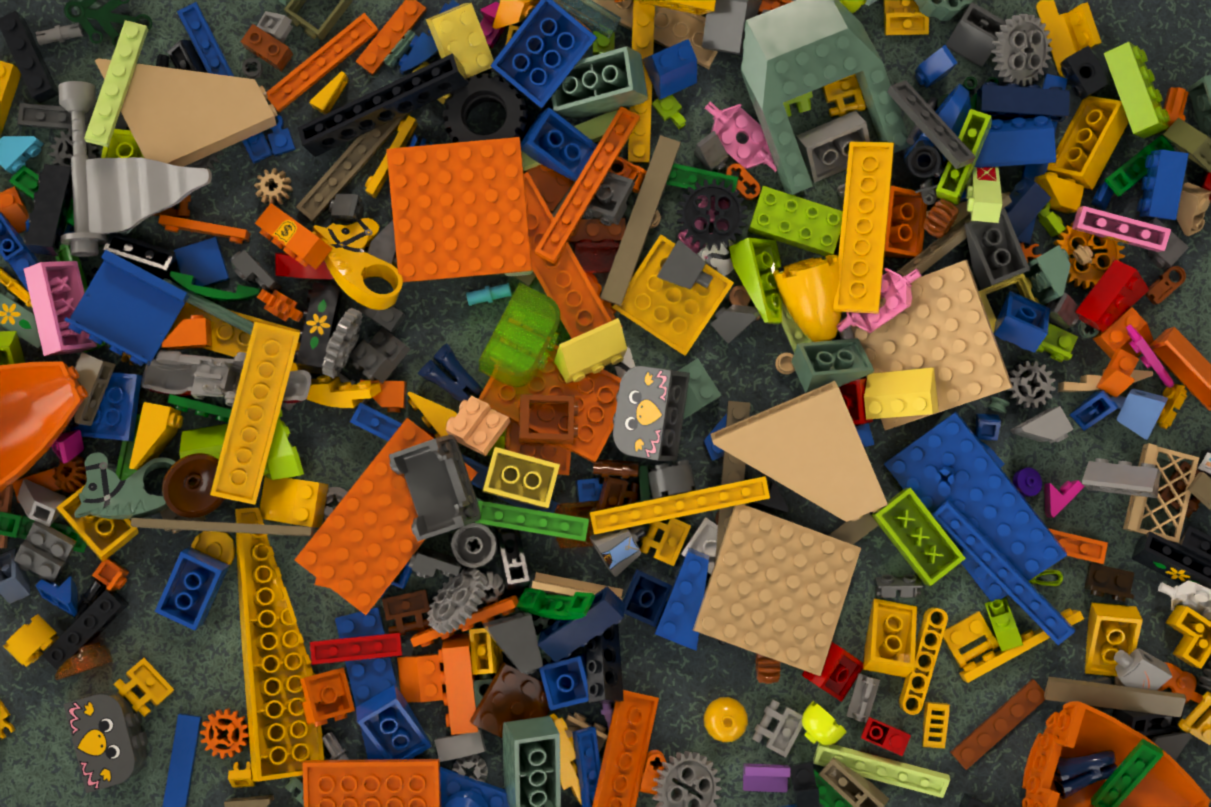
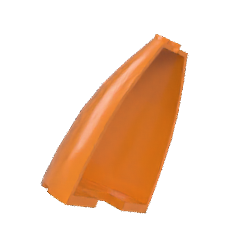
M63 361L0 365V493L23 476L51 448L68 426L84 399L88 397L86 389L77 380L79 374L74 366L68 367Z
M1079 701L1066 703L1063 705L1062 711L1059 713L1054 712L1046 721L1047 728L1043 734L1038 733L1033 743L1023 776L1022 788L1026 789V797L1022 800V807H1095L1091 805V798L1104 784L1106 779L1095 782L1072 796L1062 799L1059 797L1060 793L1057 792L1054 785V780L1057 778L1054 774L1059 757H1082L1112 750L1116 759L1114 764L1118 767L1142 738L1154 745L1156 744L1114 717ZM1163 750L1164 755L1118 806L1209 807L1210 799L1191 776Z

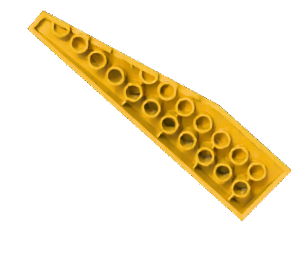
M259 508L235 509L236 523L264 525ZM236 533L240 625L252 781L260 782L302 776V763L304 760H324L321 726L315 727L314 723L307 725L302 702L306 700L300 679L315 674L313 673L311 661L303 643L302 634L297 626V620L281 578L282 575L279 567H277L274 552L267 537L268 534Z

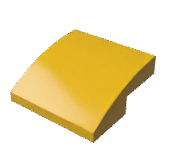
M883 0L885 35L929 34V17L919 11L915 1Z

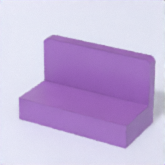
M743 763L744 791L787 792L788 777H790V767L788 765Z

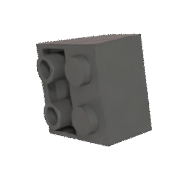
M971 2L945 45L951 51L982 68L990 56L991 50L996 47L992 43L993 41H998L995 33L1002 32L1000 25H1006V21Z

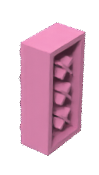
M40 262L25 268L24 273L43 355L81 353L97 347L95 342L88 339L89 334L83 331L81 334L68 328L70 324L64 320L65 317L70 319L85 293L78 262Z

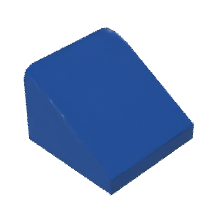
M1106 182L1099 185L1091 202L1092 205L1102 210H1106L1114 193Z
M976 414V437L978 439L998 440L1001 424L999 415Z

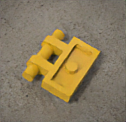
M855 74L822 87L826 103L833 101L836 103V107L829 109L830 117L837 115L841 117L848 112L855 110L860 112L867 108ZM854 96L855 102L844 104L843 99Z
M675 518L669 519L668 524H664L661 521L649 523L648 532L641 540L640 551L648 554L650 547L656 549L654 558L674 566L691 525ZM658 528L664 530L660 543L654 541Z
M145 658L126 672V676L131 681L125 684L121 679H118L113 684L119 690V695L126 697L133 705L132 708L136 712L139 711L143 717H146L151 712L146 706L149 701L157 707L174 692L171 685ZM136 686L144 694V696L140 699L132 691V689Z

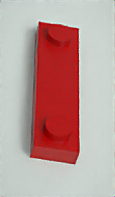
M401 632L310 642L312 665L403 655Z

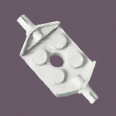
M1186 581L1180 586L1176 585L1174 588L1163 582L1159 585L1158 591L1172 598V611H1174L1177 604L1184 605L1203 615L1204 618L1211 620V589L1192 581Z

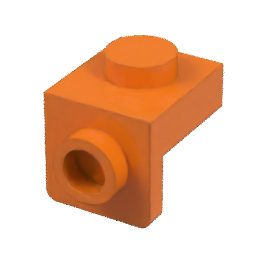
M108 558L100 563L92 576L105 584L107 590L116 591L127 582L125 577L129 572Z

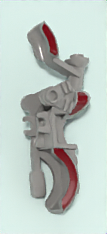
M160 350L150 366L146 365L141 385L143 388L156 393L171 394L179 397L192 395L197 400H204V396L224 397L226 400L225 404L232 407L246 353L238 352L234 359L187 355L182 354L180 351ZM305 370L290 371L282 401V407L290 411L293 405L307 398L311 384L309 372Z

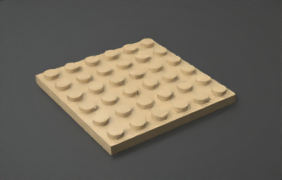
M967 260L924 275L912 282L911 306L872 333L850 325L854 338L859 339L874 369L873 373L934 367L939 412L1013 388ZM885 298L880 299V308L885 305ZM933 414L881 418L884 429L888 430Z
M744 504L735 505L693 631L821 676L861 548Z

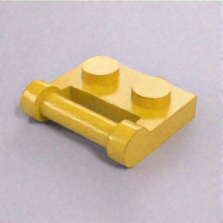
M980 611L945 629L943 635L945 643L960 668L967 665L966 662L991 648L994 650L999 647L998 641L993 636ZM983 635L987 639V641L962 655L958 650Z
M1207 691L1202 696L1203 700L1186 719L1180 720L1178 726L1184 732L1190 733L1210 745L1211 707L1209 708V706L1211 705V693Z

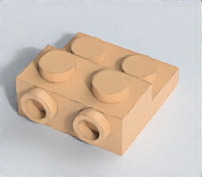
M471 396L468 401L463 400L461 402L459 413L456 417L449 418L446 424V431L448 435L454 436L458 443L486 456L511 421L508 416L491 409L488 403Z

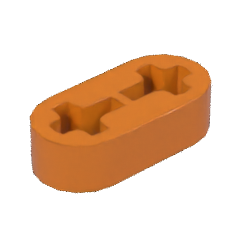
M737 163L730 165L727 168L726 175H731L732 169L734 171L740 170L739 176L742 181L738 180L736 190L740 191L739 194L746 200L757 198L760 193L759 183L742 165ZM743 183H746L749 187L755 186V194H746L747 188Z

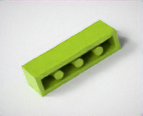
M972 109L969 110L958 138L976 158L973 163L956 169L948 161L936 189L937 198L950 201L956 205L959 204L991 128V115Z

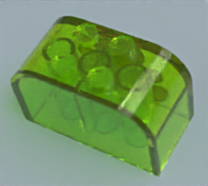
M519 283L479 359V371L512 387H521L529 384L535 378L539 369L544 370L550 354L548 351L553 352L558 342L559 333L557 332L560 322V310L556 302L552 298Z

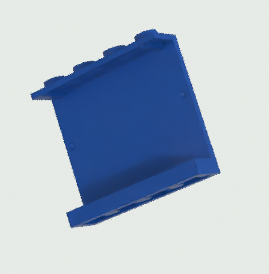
M105 250L101 256L104 261L70 319L65 317L64 320L70 324L68 328L78 334H81L83 331L90 335L88 339L99 345L102 342L110 345L109 350L121 356L124 352L131 356L130 361L142 366L145 363L150 366L162 342L188 300L189 295L174 285Z

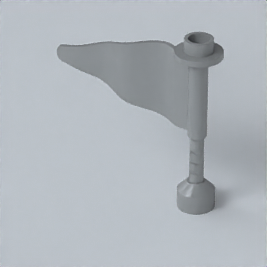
M68 81L58 85L59 104L71 113L73 156L71 157L74 233L61 235V243L70 246L72 256L89 257L98 255V245H103L107 242V235L105 234L128 231L148 217L173 207L193 191L211 183L212 173L210 169L182 167L137 157L90 159L87 156V146L84 139L86 134L85 114L96 105L95 85L83 81Z

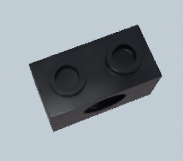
M1089 45L1060 63L1062 74L1070 80L1074 94L1080 97L1081 100L1086 99L1111 83ZM1079 71H1085L1087 78L1081 77Z

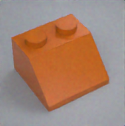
M1130 307L1104 332L1100 331L1093 338L1110 359H1112L1117 348L1135 357L1142 354L1141 352L1136 353L1129 344L1132 339L1127 334L1129 332L1126 327L1130 324L1139 332L1148 345L1154 341L1147 322L1133 307Z
M438 653L397 657L400 692L407 702L443 700V692H445V684L442 685L441 683L443 663H439Z

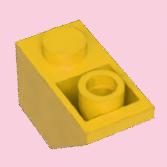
M1045 172V174L1035 177L1034 181L1051 197L1049 201L1050 209L1067 214L1077 212L1082 200L1083 185L1077 184V181L1074 179L1059 178L1058 174L1053 172Z

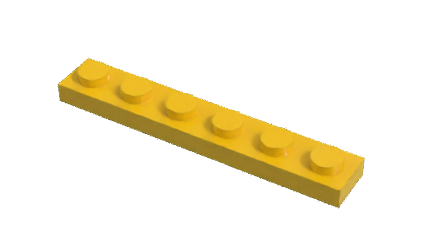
M1071 608L1060 613L1071 625L1084 619L1081 611L1071 610ZM1042 628L1034 632L1033 630H1028L1020 635L1023 643L1022 646L1002 652L1000 650L996 653L990 651L982 656L983 660L975 664L973 661L962 667L963 671L959 674L963 681L969 683L1050 637Z

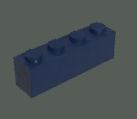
M987 82L977 90L976 111L995 118L1027 119L1045 116L1051 117V120L1054 122H1063L1069 116L1070 90H1062V87L1041 89V86L1031 85L1027 88L1019 87L1018 84L997 86V83Z
M1025 177L1016 184L1014 190L1009 195L1012 202L1005 207L1017 238L1051 199L1035 181Z
M607 586L595 594V598L586 616L575 620H557L543 629L540 633L538 646L555 662L563 657L567 658L575 649L584 647L596 635H602L611 625L620 623L624 618L625 603Z

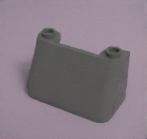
M442 436L389 454L391 469L398 475L404 474L418 515L411 525L412 532L416 536L417 541L466 526L480 519V508L460 448L454 436Z

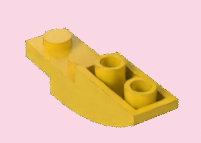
M327 375L317 377V379H311L306 399L330 407L354 408L360 402L362 403L364 399L372 398L380 393L381 387L380 383H371V381H362L355 385H351V382L340 383L339 377L330 378Z
M553 713L550 717L560 733V787L563 790L570 787L576 800L582 805L579 779L576 775L578 770L573 761L576 759L574 740L572 737L568 738L565 732L568 730L564 719L562 717L558 718Z

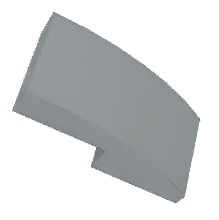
M481 729L476 733L457 734L434 740L440 762L486 751Z

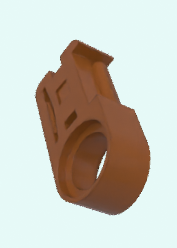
M1179 266L1168 268L1148 287L1149 291L1145 296L1154 305L1161 303L1185 281L1186 273L1184 269ZM1171 271H1176L1179 274L1178 282L1175 283L1170 280L1169 273Z

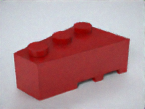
M1115 259L1075 313L1082 322L1104 332L1145 295L1149 288L1137 269Z

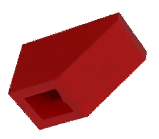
M868 717L860 738L903 756L911 735L887 723Z

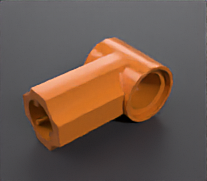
M1180 87L1168 89L1163 109H1166L1169 114L1170 121L1167 122L1169 127L1178 118L1185 121L1183 112L1189 93L1186 89Z

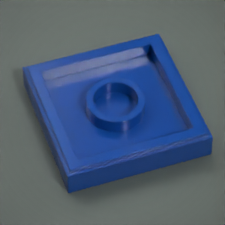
M217 237L174 250L180 272L194 276L196 278L194 285L206 287L230 279Z

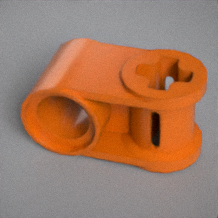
M618 156L614 164L621 165L623 170L615 173L610 169L609 172L633 180L638 176L632 191L639 193V187L647 171Z
M651 750L647 753L639 792L657 795V791L652 790V787L658 785L653 778L660 777L657 769L664 770L662 762H666L661 751ZM658 757L661 763H657L656 766H653L651 761H654L655 758Z

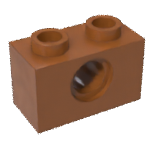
M254 24L251 25L240 41L245 49L281 72L293 56L288 46Z

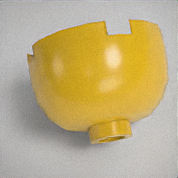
M720 697L712 701L706 708L703 716L704 726L708 734L720 742H733L739 739L745 733L748 725V714L744 706L730 697Z

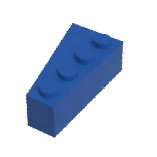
M688 547L655 630L656 635L697 651L699 633L693 631V627L705 593L709 555Z

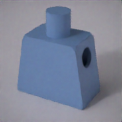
M1131 389L1127 398L1121 395L1117 398L1113 396L1111 398L1118 406L1117 409L1121 410L1116 420L1146 440L1150 437L1168 400L1167 397L1137 389Z

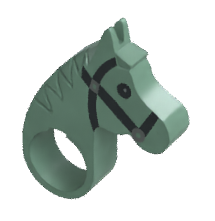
M100 452L90 454L85 460L87 482L82 492L78 494L81 505L74 513L75 518L88 515L105 519L142 518L169 508L163 496L149 495L145 491L144 480L151 471L158 468L170 469L176 462L169 458H155L143 465L126 480H120L112 470H109L108 460L104 454Z

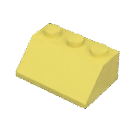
M617 318L559 344L554 362L566 384L571 381L578 382L585 378L586 374L591 372L593 374L598 373L610 363L615 365L624 359L627 346L620 320Z
M934 367L867 375L864 394L866 420L927 415L939 412Z

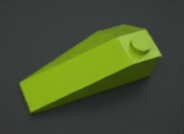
M746 238L729 246L733 267L765 323H781L782 299L778 295V288L773 275L774 271L781 268L776 240Z
M281 409L263 476L271 480L304 475L295 446L292 447L288 441L289 428L280 420V417L283 415Z

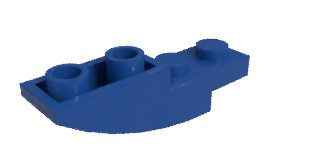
M454 0L449 5L445 3L440 13L457 7L460 4ZM422 32L420 37L415 35L409 45L412 50L409 55L404 54L398 64L401 66L400 73L406 74L415 70L439 52L432 34L428 36Z
M0 213V254L5 261L9 262L29 292L24 269L39 263V261L24 244V240L15 228Z

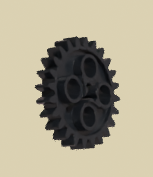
M704 179L703 186L696 182L695 190L688 187L689 195L682 194V199L685 202H678V206L682 209L677 210L676 215L682 217L677 219V224H683L679 231H687L684 239L692 237L691 245L699 242V249H702L705 244L708 251L711 250L712 245H715L716 249L720 250L722 243L727 248L729 246L728 240L735 243V235H742V231L739 228L746 227V224L741 221L748 218V215L742 214V212L747 210V206H741L744 198H737L740 191L732 192V184L725 188L724 180L720 185L716 184V179H713L710 185L706 179ZM711 196H714V215L716 216L713 220V233L710 234V215L707 214H709L711 209ZM704 199L707 202V207H698L696 200ZM721 200L727 201L729 208L721 209L718 206V202ZM697 220L705 222L706 228L699 230L695 227L694 223ZM718 222H725L728 230L720 231L716 224Z

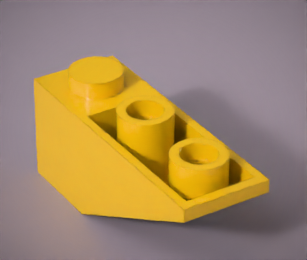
M409 391L407 394L410 399L407 401L415 411L419 409L424 416L421 419L427 427L433 426L438 432L435 434V437L439 438L448 435L446 431L447 421L451 417H456L457 413Z

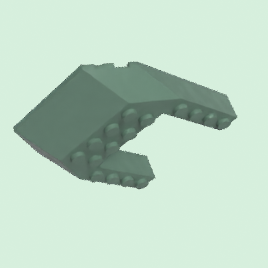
M796 0L745 20L741 73L785 193L793 195L813 187L783 102L850 75H856L879 142L894 143V153L912 146L906 141L908 133L898 104L887 93L891 84L884 64L862 23L839 0Z

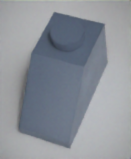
M16 549L0 555V594L9 604L30 595L28 576L24 570L19 568V563L14 561L17 554Z

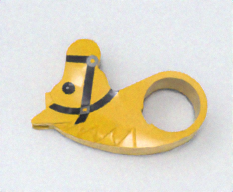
M363 218L350 225H336L332 223L327 228L314 225L312 233L332 248L324 261L335 281L348 296L374 310L388 309L396 303L403 284V279L398 274V269L392 264L364 251L365 247H369L371 241L378 234L379 225L376 221ZM368 277L383 278L391 284L394 291L388 294L375 293L366 287L363 280Z

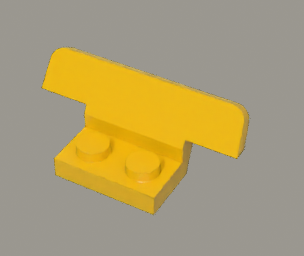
M1041 0L1037 3L1036 10L1039 18H1041V23L1046 24L1044 30L1050 31L1046 37L1047 39H1052L1048 45L1052 48L1051 54L1060 77L1066 78L1061 72L1060 63L1089 45L1093 49L1102 42L1088 2L1078 5L1068 13L1059 15L1054 0Z

